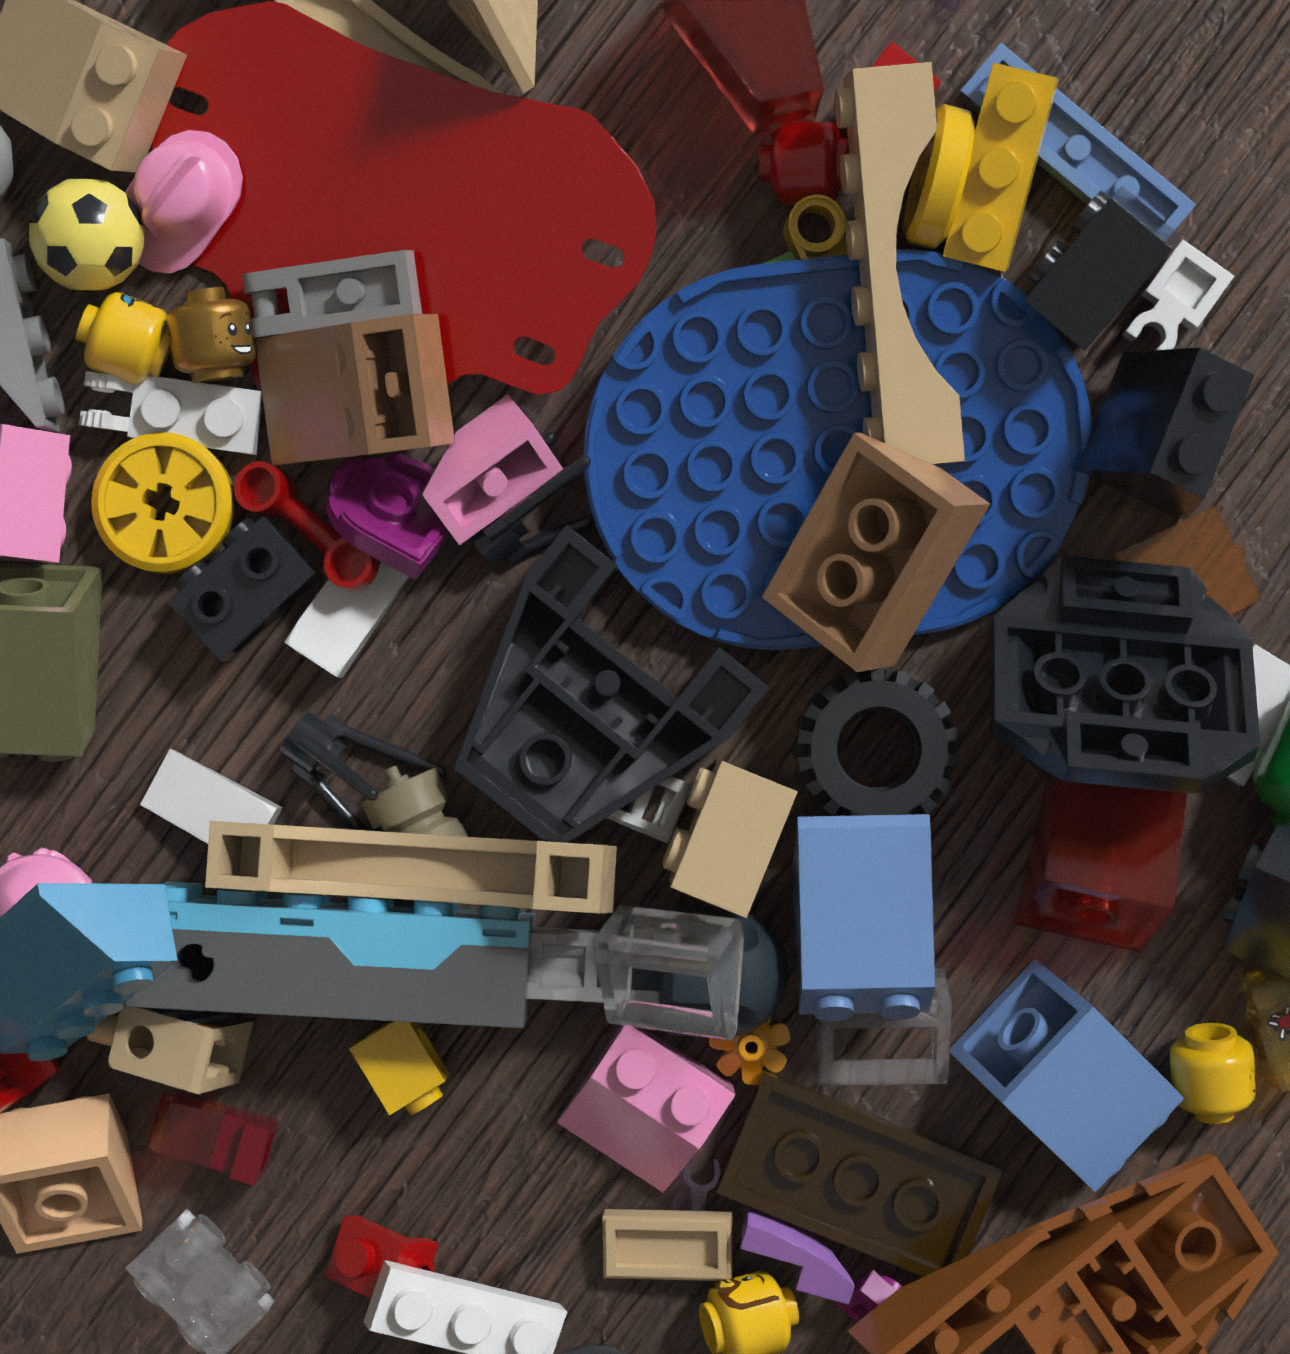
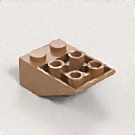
M438 314L401 315L254 339L273 466L455 443Z

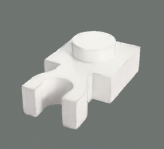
M1182 239L1141 294L1153 303L1154 306L1151 310L1143 312L1131 321L1122 336L1132 342L1140 334L1143 327L1151 326L1157 329L1161 336V342L1155 350L1173 349L1177 342L1178 325L1181 323L1191 331L1198 328L1234 278V275Z

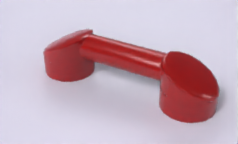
M261 461L249 463L240 470L234 483V494L238 503L244 509L264 517H281L325 554L324 570L326 576L334 585L350 591H360L373 582L379 571L380 561L349 544L334 528L297 498V488L293 479L286 472Z

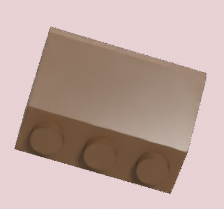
M854 433L762 598L856 672L895 666L986 513L990 503L940 467L865 434Z

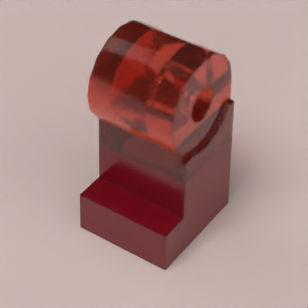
M162 1094L147 1146L151 1150L167 1157L230 1174L229 1178L255 1186L265 1173L279 1120L210 1100L205 1102L182 1095Z

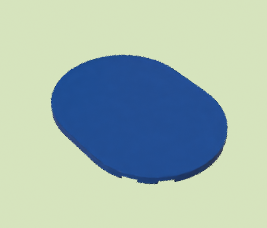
M905 249L896 250V270L904 309L918 343L934 368L960 396L965 461L933 465L940 467L990 503L986 513L913 634L917 635L950 629L994 611L1000 607V604L1014 596L1031 580H1035L1051 562L1063 545L1062 541L1075 518L1079 505H1082L1089 476L1077 471L1076 468L1092 431V419L1081 372L1066 342L1063 343L1051 323L1025 301L1027 295L1006 279H1002L977 265L943 257L942 253ZM848 254L730 269L705 277L682 288L662 301L643 317L623 339L610 358L598 382L590 405L585 428L583 455L590 458L591 464L584 470V481L596 529L607 552L635 590L657 610L674 622L721 643L763 650L823 646L765 601L762 596L854 433L863 434V419L872 417L870 391H861L857 373L858 353L866 352L864 326H855L851 302L852 288L861 286L859 260L850 261Z

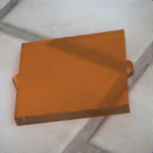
M1216 506L1115 554L1117 561L1190 567L1208 588L1206 594L1229 614L1262 599L1242 559L1245 555V549L1242 546L1235 545Z

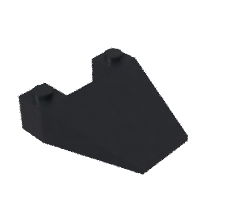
M568 525L563 528L525 576L454 767L457 772L543 841L561 843L570 842L727 741L770 689L769 686L719 647L679 698H677L580 620L619 569L617 564Z

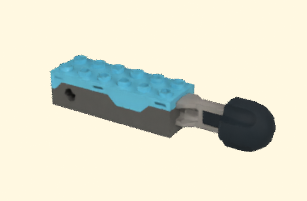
M164 882L177 962L155 978L153 986L139 991L126 1001L125 1007L524 1028L530 1015L531 999L657 1005L660 1010V1025L668 1035L725 1038L746 1035L769 1021L783 1002L789 973L786 952L770 927L752 914H748L747 918L723 908L675 906L666 914L663 934L535 927V913L521 912L522 908L479 905V910L458 909V903L414 900V906H395L394 899L348 896V903L330 902V895L285 892L282 899H266V891L217 889V896L202 895L203 884ZM199 945H202L203 956L213 958V971L209 970L208 960L198 958Z

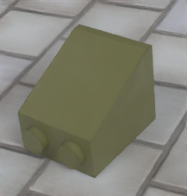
M0 563V758L10 754L37 755L38 758L44 761L60 762L73 757H81L95 731L102 567Z

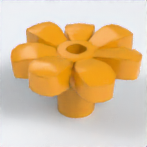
M770 1018L768 1022L746 1035L709 1038V1044L713 1049L724 1051L717 1059L716 1067L726 1077L733 1075L738 1069H741L742 1080L747 1085L758 1084L763 1067H766L773 1073L780 1072L786 1065L787 1059L777 1047L790 1041V1032L787 1025L780 1022L770 1026ZM748 1042L756 1043L753 1049L745 1047Z

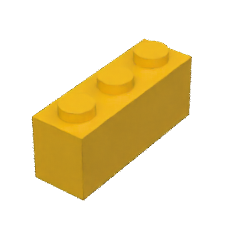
M993 62L975 129L971 160L963 193L947 237L943 257L1003 272L1008 270L1056 93L1058 78Z

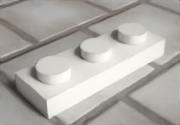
M384 1260L363 1322L369 1331L466 1354H553L567 1311L560 1303Z

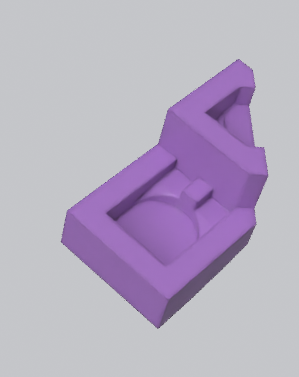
M747 1206L742 1221L740 1249L796 1264V1290L849 1305L854 1290V1282L833 1252L816 1233Z

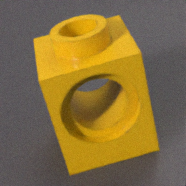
M389 1021L356 1041L349 1048L389 1116L404 1106L411 1116L443 1096L438 1086L446 1081L450 1073L420 1023Z

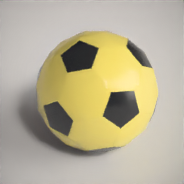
M84 176L68 179L57 184L36 203L29 223V245L37 264L51 279L70 290L92 293L110 289L123 282L138 266L144 248L145 225L141 221V215L137 206L124 191L103 179Z

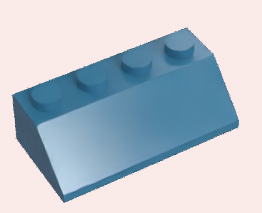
M37 883L0 917V1052L2 1054L27 1053L28 1059L32 1061L51 1060L65 1055L68 1052L67 1048L81 1037L93 1033L98 1023L107 1016L121 1011L126 1001L139 991L153 986L154 979L177 962L165 884Z

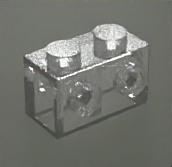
M185 1209L125 1269L134 1277V1284L140 1293L152 1304L161 1306L176 1321L181 1335L194 1349L206 1354H226L264 1318L275 1300L267 1293L271 1286L265 1276L248 1261H243L239 1264L223 1247L226 1243V1238L217 1225L205 1215L199 1214L195 1217L188 1209Z

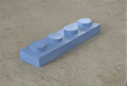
M1002 43L997 46L957 96L978 115L980 114L993 62L1037 73ZM1056 89L1037 164L1087 205L1101 190L1111 198L1123 186L1176 230L1197 204Z

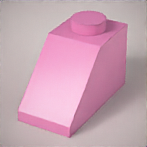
M507 394L456 431L454 435L455 443L449 444L422 495L457 543L461 545L534 492L563 468L531 421Z

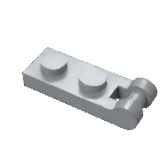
M400 250L242 274L244 294H251L254 318L250 319L254 339L351 322L422 314L413 250ZM287 289L290 313L280 314L277 291Z

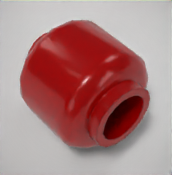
M831 122L782 123L773 136L772 144L762 145L759 171L762 183H771L772 190L781 204L795 205L804 197L815 194L828 196L837 202L843 192L840 177L841 155L849 154L848 138H844L837 124Z

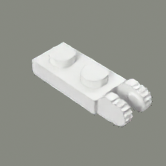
M86 371L84 386L91 387L94 391L113 393L114 391L133 393L130 418L112 415L108 411L90 409L89 411L80 412L79 425L128 432L127 437L131 438L157 432L175 433L191 438L208 449L257 455L263 410L262 391L207 383H192V381L148 375L143 383L132 385L120 377L111 374Z

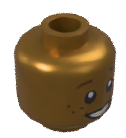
M224 287L203 288L185 292L187 304L175 307L167 315L171 353L175 368L183 373L191 374L192 383L214 382L243 377L242 367L249 365L256 358L255 340L252 336L250 323L251 313L248 305L237 299H226Z

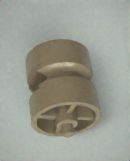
M395 765L385 770L389 783L384 785L386 790L379 793L376 800L370 801L367 799L361 803L372 829H376V831L469 837L463 823H460L458 818L444 817L442 813L449 799L447 797V789L437 768L409 779L407 774L401 777Z

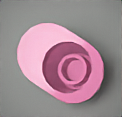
M188 130L171 135L142 159L135 172V178L125 192L137 206L141 215V221L145 225L144 248L139 261L141 266L152 272L174 273L188 268L203 254L221 226L232 214L241 197L243 175L238 157L225 141L209 132Z

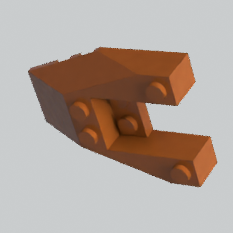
M1207 1153L1028 1227L901 1287L851 1327L848 1332L864 1354H980L1012 1326L1031 1354H1208L1205 1347L1226 1317L1232 1321L1235 1319L1279 1252L1218 1158L1211 1153Z

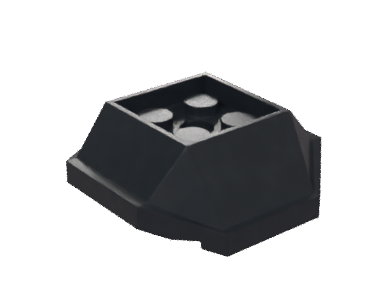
M1062 555L1043 572L1042 577L1020 592L994 615L990 630L991 736L1018 752L1040 776L1055 777L1065 782L1199 794L1254 761L1261 746L1252 639L1224 608L1206 594L1208 588L1190 567Z

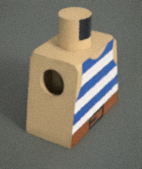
M124 1003V1008L121 1011L107 1016L95 1026V1031L87 1035L89 1041L111 1046L108 1063L112 1069L188 1092L201 1094L240 1082L254 1021L215 1011L125 1007Z

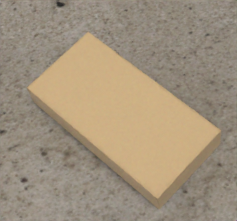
M605 1209L602 1216L603 1278L724 1281L732 1278V1212Z

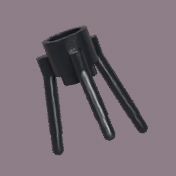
M548 432L543 437L549 449L557 440L556 434L553 432ZM586 455L581 456L514 507L470 537L475 547L491 566H494L503 558H506L513 566L529 553L551 545L566 525L577 533L595 526L593 516L587 515L524 541L520 539L530 532L522 518L587 469L591 464L590 458Z
M307 713L294 726L280 749V753L294 763L291 771L312 787L349 830L368 831L320 775L327 778L331 773L335 774L370 801L376 800L379 794L372 785L342 762L348 747L340 742L341 739L416 770L426 772L437 768L441 778L446 775L444 766L354 729L333 714L325 721H322L313 713Z

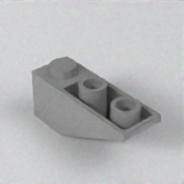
M1 238L0 386L37 428L42 431L60 434L57 416L65 413V406L57 379L55 377L48 378L43 354L50 353L51 345L45 322L41 315L34 316L29 292L37 290L34 269L26 253L20 255L18 249L4 238Z

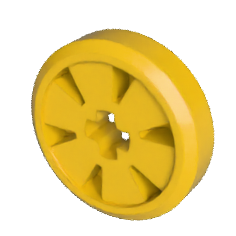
M946 104L936 109L937 130L919 156L913 170L903 219V234L907 243L935 250L946 240L952 227L963 193L975 135V121L970 110Z
M149 433L135 437L122 444L101 466L92 490V515L96 529L103 542L124 562L153 573H179L187 571L200 561H207L222 546L221 542L230 532L235 516L234 488L224 465L210 450L200 443L175 433ZM169 486L172 487L171 497L180 502L179 508L175 515L166 512L163 521L155 520L157 510L148 505L149 498L153 492L162 495L163 487Z

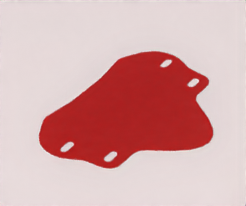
M272 1L208 13L180 28L166 44L187 55L174 88H183L202 95L208 101V110L203 115H195L174 107L169 101L153 139L152 150L157 148L171 135L195 130L209 132L222 139L238 157L243 175L241 197L232 214L221 226L203 254L192 265L215 273L227 285L232 299L240 300L248 305L251 319L254 318L251 294H244L242 274L400 250H413L422 314H438L447 384L462 375L482 374L537 395L549 394L563 389L571 381L581 364L587 346L599 323L636 287L646 271L656 236L655 201L638 166L597 119L581 109L492 92L363 46L287 4ZM589 239H595L622 250L624 261L621 266L611 268L589 260L582 253V245ZM287 289L277 291L280 314L290 313ZM520 337H527L549 345L555 352V359L549 365H541L522 358L515 353L514 343ZM256 354V358L249 366L258 390L262 391Z

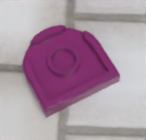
M391 453L389 459H363L364 455L353 456L347 459L335 470L326 496V512L332 526L352 546L416 580L451 535L422 495L436 469L415 458L399 453Z

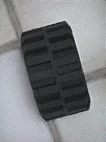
M879 668L861 672L854 671L826 684L806 704L807 708L802 717H799L795 728L797 733L795 744H793V757L796 759L798 769L796 773L800 783L804 785L809 793L810 799L828 813L829 816L916 815L930 813L938 806L935 803L942 794L948 793L953 783L950 781L953 768L958 769L960 754L955 752V741L959 740L957 726L952 727L948 716L951 714V711L945 701L940 702L933 694L935 690L927 683L918 682L911 678V674L900 670L891 671ZM866 711H882L895 716L905 725L911 738L912 756L907 770L898 780L883 787H867L855 782L844 772L838 759L837 745L842 729L853 717Z

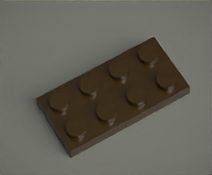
M763 1070L715 1188L716 1193L925 1277L969 1256L1003 1169L998 1164Z

